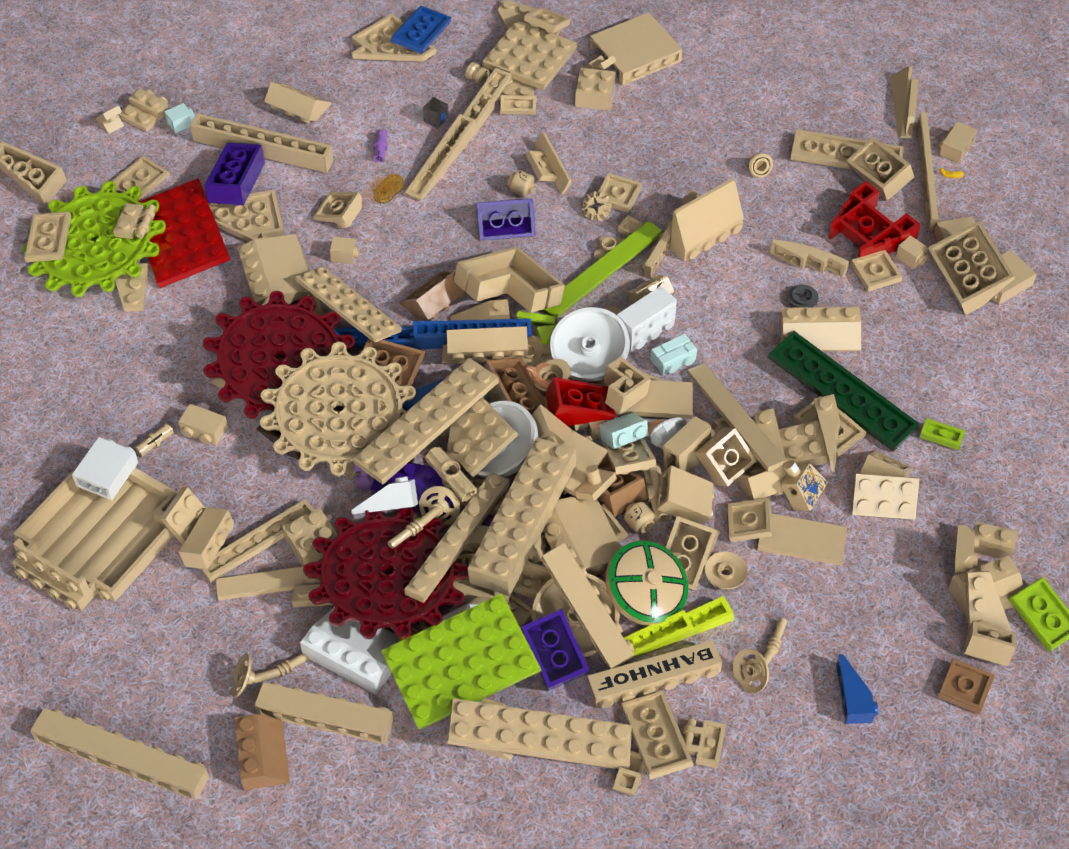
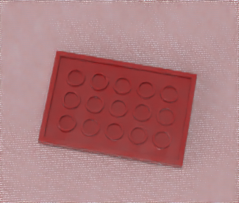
M199 178L139 201L140 203H145L150 200H157L159 210L155 213L153 220H162L166 224L165 231L153 236L150 240L152 243L158 244L159 254L155 257H148L159 288L231 260Z

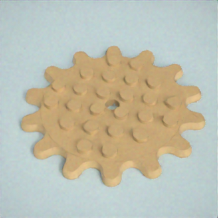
M343 342L334 343L330 354L327 356H319L313 349L306 348L301 352L303 363L300 367L290 368L287 365H279L276 368V375L283 381L280 388L262 391L261 399L265 403L273 405L275 410L272 414L263 416L260 420V425L265 430H278L281 432V437L273 445L276 453L280 455L289 451L301 453L298 464L303 471H310L315 464L326 462L330 465L331 473L336 477H341L346 471V465L352 462L357 454L407 412L402 408V404L412 400L416 395V390L412 386L397 385L395 378L402 371L401 365L396 362L390 363L387 366L377 365L375 363L377 351L373 347L364 348L357 356L349 355ZM336 406L344 407L340 413L333 410Z

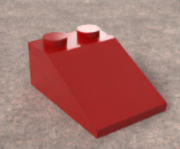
M554 377L545 393L548 411L567 426L609 420L616 417L615 410L605 403L609 386Z

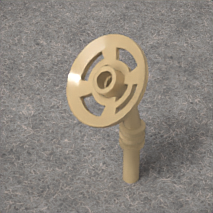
M443 486L428 488L422 494L419 501V508L423 517L419 520L415 519L410 525H407L404 531L388 541V545L393 549L408 537L415 536L419 531H422L423 527L434 518L442 520L452 515L450 519L443 521L444 526L453 523L458 518L461 509L457 495L449 488ZM438 493V495L432 496L429 500L426 499L430 494ZM445 496L451 499L454 508H449L447 501L444 500ZM424 507H428V513H426Z
M779 618L774 634L769 638L765 648L766 652L763 656L758 651L750 648L743 649L736 655L733 662V674L735 679L742 685L744 691L757 693L766 687L769 679L768 664L780 649L781 637L787 624L786 619ZM753 654L755 659L747 660L745 656ZM741 665H743L742 670H743V674H744L745 679L743 678L742 673H741ZM760 680L761 685L757 687L751 686L752 681Z
M245 653L241 656L233 673L234 685L231 695L238 697L244 691L247 684L259 683L278 676L283 677L285 674H289V671L292 672L293 668L307 661L309 657L302 653L289 661L285 660V663L281 662L274 669L255 674L252 672L251 656Z

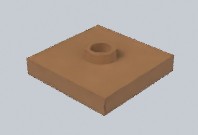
M952 658L937 697L980 715L995 675Z

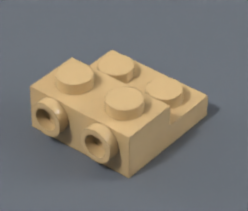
M139 88L128 98L130 104L118 116L121 120L147 132L165 116V111L169 110L168 101L163 96H155L150 89L143 90Z

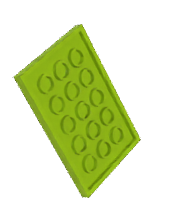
M502 593L442 621L437 626L427 628L381 650L418 730L451 714L453 698L478 702L541 671V667Z

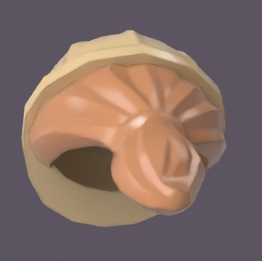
M552 359L535 366H526L527 374L533 379L536 388L545 392L554 377L568 379L571 374L569 364L562 359Z

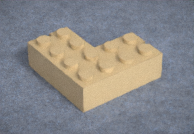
M519 247L457 262L454 283L466 291L475 301H482L508 293L530 313L560 305L565 287L561 281Z

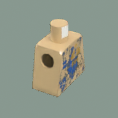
M790 460L784 465L787 475L782 481L781 486L793 510L811 511L828 482L811 464L795 463V461Z

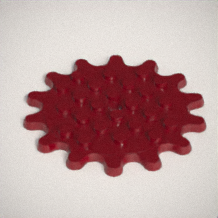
M280 291L271 292L269 302L265 305H258L252 298L243 297L239 302L242 313L239 316L232 317L225 313L216 316V324L223 329V334L219 337H207L203 340L204 349L217 355V360L207 364L203 372L208 378H221L225 381V386L218 392V397L222 402L227 403L233 399L244 400L246 402L244 414L249 419H255L263 410H271L273 412L275 410L273 405L267 404L261 399V393L265 389H278L282 386L283 381L275 373L279 365L298 368L303 363L301 359L302 350L311 348L317 355L327 356L330 354L334 343L343 342L348 350L354 346L355 339L351 335H338L334 332L333 328L340 320V316L336 312H328L325 315L315 314L313 311L315 301L310 296L302 297L295 305L288 304L284 299V294ZM282 354L285 356V359L279 362L275 356Z
M410 507L401 508L393 518L384 517L381 511L369 512V510H366V518L361 523H353L346 517H340L335 521V527L339 531L337 537L333 539L317 537L313 540V548L321 553L323 558L319 562L307 563L303 567V573L306 577L321 581V585L309 593V600L314 605L329 603L335 607L329 615V621L335 627H340L348 621L359 622L361 624L360 634L364 639H372L378 629L388 627L394 630L399 639L405 640L411 634L412 623L421 621L427 623L430 627L437 626L443 621V616L438 611V607L445 604L459 606L464 601L463 592L455 589L453 583L469 578V565L459 564L455 561L424 603L405 595V588L442 539L439 533L443 529L444 523L439 518L432 519L423 527L422 531H419L415 536L408 537L393 549L388 545V541L404 531L406 526L414 521V511ZM384 570L393 571V573L389 574V576H386V574L382 572Z

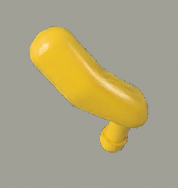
M942 167L939 169L942 175L947 178L955 179L964 176L962 171L951 172L944 170Z

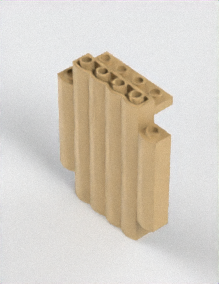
M75 468L13 533L16 539L13 545L17 552V557L12 561L15 567V574L23 580L26 578L31 580L32 585L37 589L41 590L43 588L47 590V593L53 599L57 600L60 598L71 610L76 608L82 611L96 594L105 601L111 600L116 602L174 537L173 533L160 518L178 494L177 491L137 468H134L113 500L77 487L72 476L76 470Z

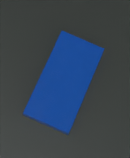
M421 5L391 38V42L423 54L449 25L452 17Z

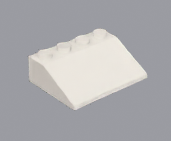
M334 608L331 609L311 627L300 642L302 653L306 654L310 660L376 695L391 674L381 650L398 643L399 638L391 631L380 628L372 639H364L360 634L361 624L357 621H348L340 627H335L329 621V615Z

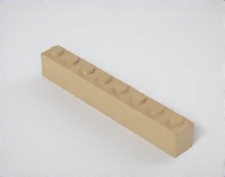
M197 113L190 125L193 141L221 148H224L226 143L262 145L264 158L323 173H328L334 161L332 145Z
M43 708L30 730L36 741L197 801L209 778L206 767L199 762L194 761L191 763L178 754L170 755L159 747L153 746L151 748L144 745L140 740L124 738L122 734L116 731L111 733L105 731L97 724L89 725L84 723L78 717L73 716L70 718L57 709L49 710Z

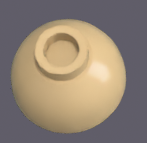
M765 153L754 154L748 162L749 172L756 178L767 176L773 168L772 158Z

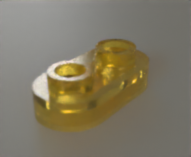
M398 174L387 176L374 189L375 201L381 204L390 202L404 187L402 176Z

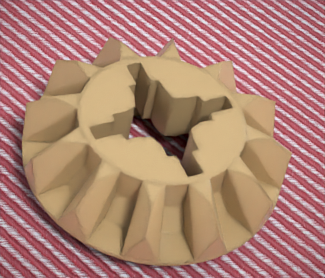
M594 191L583 200L582 210L585 216L592 221L604 220L611 212V200L603 192ZM595 199L599 204H602L601 207H598V214L594 208H590L595 205Z

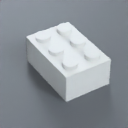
M662 286L617 314L628 330L630 352L635 349H641L647 341L656 339L665 329L669 330L674 326L677 299Z

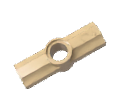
M434 447L429 450L425 459L442 478V483L446 487L451 488L462 502L471 500L477 493V488L462 473L460 465L456 461H452L440 447Z
M656 463V467H651L648 470L642 471L649 498L647 502L650 503L651 510L655 514V522L664 523L672 520V515L657 510L660 475L662 472L660 464Z

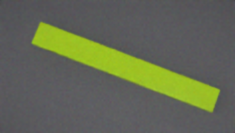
M648 220L566 285L560 305L544 308L542 311L549 316L560 317L659 238L662 230Z

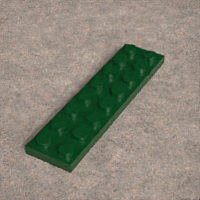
M795 331L769 353L768 358L818 396L824 397L834 394L837 408L893 452L920 424Z

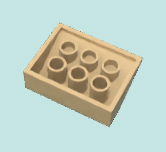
M733 178L673 211L670 249L683 262L696 258L699 253L704 250H710L716 243H722L728 236L741 231L743 213L736 183Z
M980 221L928 247L934 264L965 315L984 306L1015 279L1012 271Z
M296 234L254 239L237 247L256 304H267L269 296L273 291L282 292L288 304L312 294L295 281L297 275L309 271Z
M574 496L558 500L543 529L552 550L563 543L567 547L571 546L577 556L575 558L579 566L583 565L587 573L594 576L606 572L610 559L622 548L597 499L592 502L577 499Z

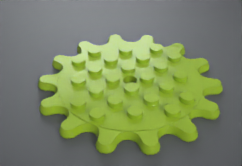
M113 181L105 182L100 191L96 193H90L85 186H78L74 190L73 200L67 203L61 202L58 199L50 201L48 208L52 213L70 212L71 214L63 260L37 261L28 267V273L33 277L49 274L45 287L51 292L57 291L66 284L72 285L71 293L78 298L83 297L86 290L92 285H100L103 291L107 293L112 292L115 288L116 278L121 275H129L132 278L139 277L141 275V267L137 264L138 261L143 257H155L159 254L158 244L152 243L150 240L153 236L163 233L166 228L164 221L152 220L149 223L148 233L142 239L136 236L137 233H135L133 239L115 237L113 231L125 203L143 205L144 209H147L149 205H154L156 207L154 213L159 210L158 201L138 202L141 196V188L139 186H132L124 193H117L116 184ZM98 237V238L96 239V242L91 241L92 238ZM27 243L22 247V251L24 252V254L26 251Z

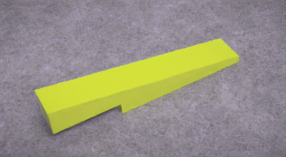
M722 596L687 613L682 610L667 617L662 623L650 625L624 637V640L628 639L634 647L633 658L733 621L734 613L725 597Z

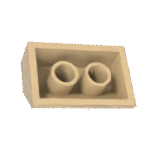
M270 82L264 101L270 104V108L278 111L283 109L285 114L295 117V115L300 116L299 120L306 123L317 121L332 103L288 84Z
M1009 555L976 567L973 570L966 571L990 572L1004 610L1013 607L1008 599L1024 589L1020 571ZM966 572L952 577L948 589L967 618Z

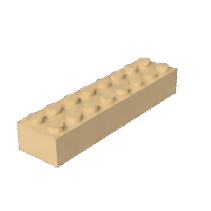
M536 437L468 567L471 584L507 596L511 595L577 464L575 448Z

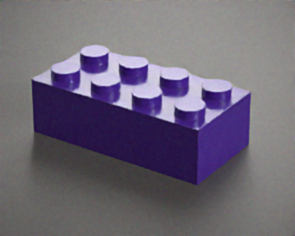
M226 143L204 184L208 203L236 206L245 204L265 164L262 145Z
M408 462L383 485L374 479L370 490L371 496H373L390 483L395 482V478L407 476L408 480L415 479L418 504L410 508L414 512L421 513L419 501L422 494L430 487L446 486L442 483V478L432 467ZM432 493L426 499L429 500L432 496L438 495V493ZM445 496L444 500L447 501L449 508H454L451 499ZM424 507L426 513H428V507ZM449 515V516H448L447 518H445V519H447V520L450 519V518L452 517V515Z

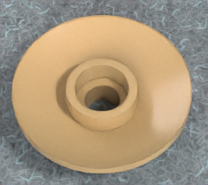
M715 553L705 564L706 578L717 588L734 589L742 585L747 578V565L735 553ZM727 572L729 575H723L722 573Z

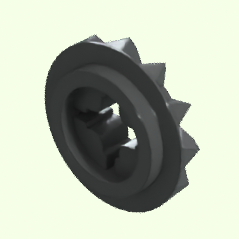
M796 285L789 290L787 300L790 301V306L794 305L795 308H805L817 305L819 296L817 291L808 285ZM806 294V299L800 301V298Z

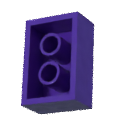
M562 609L521 627V631L541 667L539 673L547 691L589 673V668Z

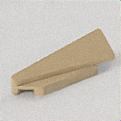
M908 66L891 76L897 133L899 138L912 139L913 124L916 116L919 79H911L913 66Z

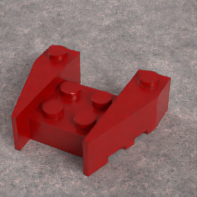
M865 181L851 192L849 199L843 204L841 211L831 222L828 238L832 239L839 233H842L859 247L858 258L882 250H886L889 254L897 251L898 246L910 235L917 239L920 223L907 213L894 223L875 209L878 203L879 191Z

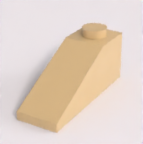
M508 299L484 302L450 316V320L510 319Z

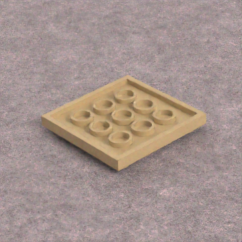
M516 20L482 61V65L493 71L495 68L511 73V78L545 90L577 49V42Z

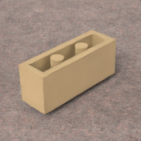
M205 508L179 550L185 567L209 568L234 527V521L228 509Z

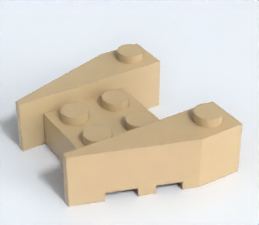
M834 394L814 399L818 420L779 429L774 408L754 413L756 425L786 459V463L790 460L795 461V463H809L812 466L829 463L831 472H835L840 418Z

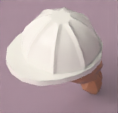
M680 417L651 421L647 423V437L651 440L652 444L663 449V445L687 424V421Z

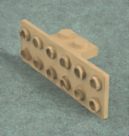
M319 267L295 277V281L373 342H378L401 332L402 327L355 292L354 289L342 282L341 279L333 275L328 269Z

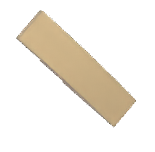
M774 239L771 244V254L802 270L807 265L822 274L826 269L841 277H844L847 273L849 261L832 253L783 240Z

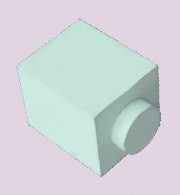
M184 103L165 111L167 124L175 134L190 128L195 118L192 109H188Z

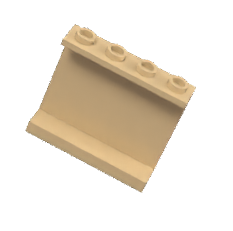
M649 12L590 36L591 50L598 47L607 58L613 55L617 60L613 65L619 71V82L622 86L681 62L682 48Z

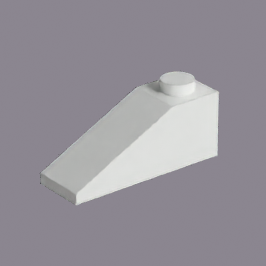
M407 476L395 478V482L390 483L352 509V514L365 513L366 510L375 512L414 507L418 504L415 479L408 480Z

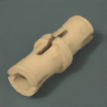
M165 423L154 433H149L145 440L135 446V452L140 457H143L154 447L158 448L162 441L174 433L173 429L169 424ZM158 435H160V437H159L157 440H155V441H154L153 443H151L150 445H147V444H148L149 442H151L154 438H156Z

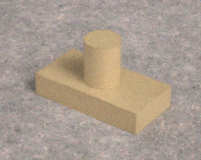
M596 465L587 467L588 479L575 491L577 499L594 502L617 479L616 473L598 469Z

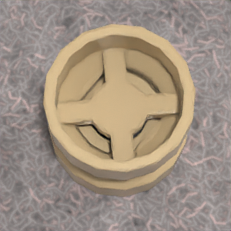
M472 62L466 69L465 77L475 80L479 85H483L489 78L490 71L484 67L480 68L479 64Z

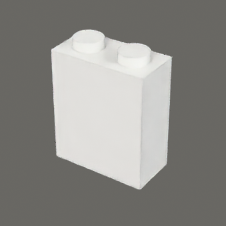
M98 437L72 474L76 486L113 500L138 464L136 453L129 446L124 447L116 444L113 440Z

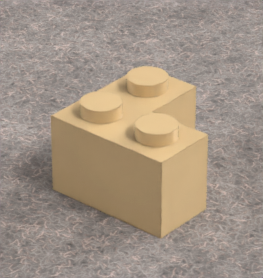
M619 357L607 365L604 383L609 387L605 403L619 414H622L647 396L651 378L622 357Z

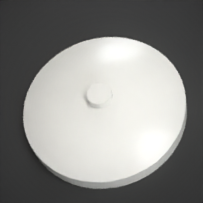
M596 307L578 309L566 315L556 325L550 340L552 358L566 361L571 371L569 377L584 382L605 379L607 365L619 357L626 360L630 349L629 334L623 321L614 313Z
M497 401L490 403V405L519 435L477 474V476L485 479L491 472L505 478L519 471L536 437H538L536 422L523 406L512 401Z

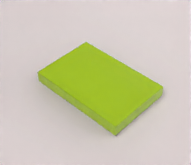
M1044 577L1036 580L1008 599L1049 652L1069 640V609Z

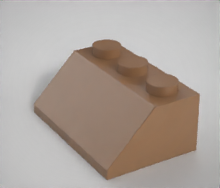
M456 269L441 271L399 303L420 321H431L438 316L437 313L440 310L444 311L451 307V302L455 299L463 298L466 295V291L454 283Z
M259 714L234 718L240 776L244 791L290 783L282 720Z

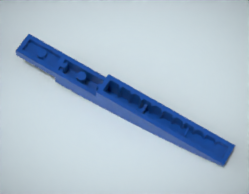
M531 319L413 321V326H404L400 333L383 340L419 350L441 349L443 345H447V330L527 326V337H531ZM335 328V333L338 335H351L354 337L355 344L352 348L365 347L368 337L358 329Z

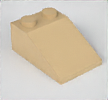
M874 137L846 160L848 165L864 181H867L879 191V195L887 201L914 178L911 165Z
M677 516L666 548L681 562L687 575L688 588L696 591L705 570V564L713 552L719 532Z

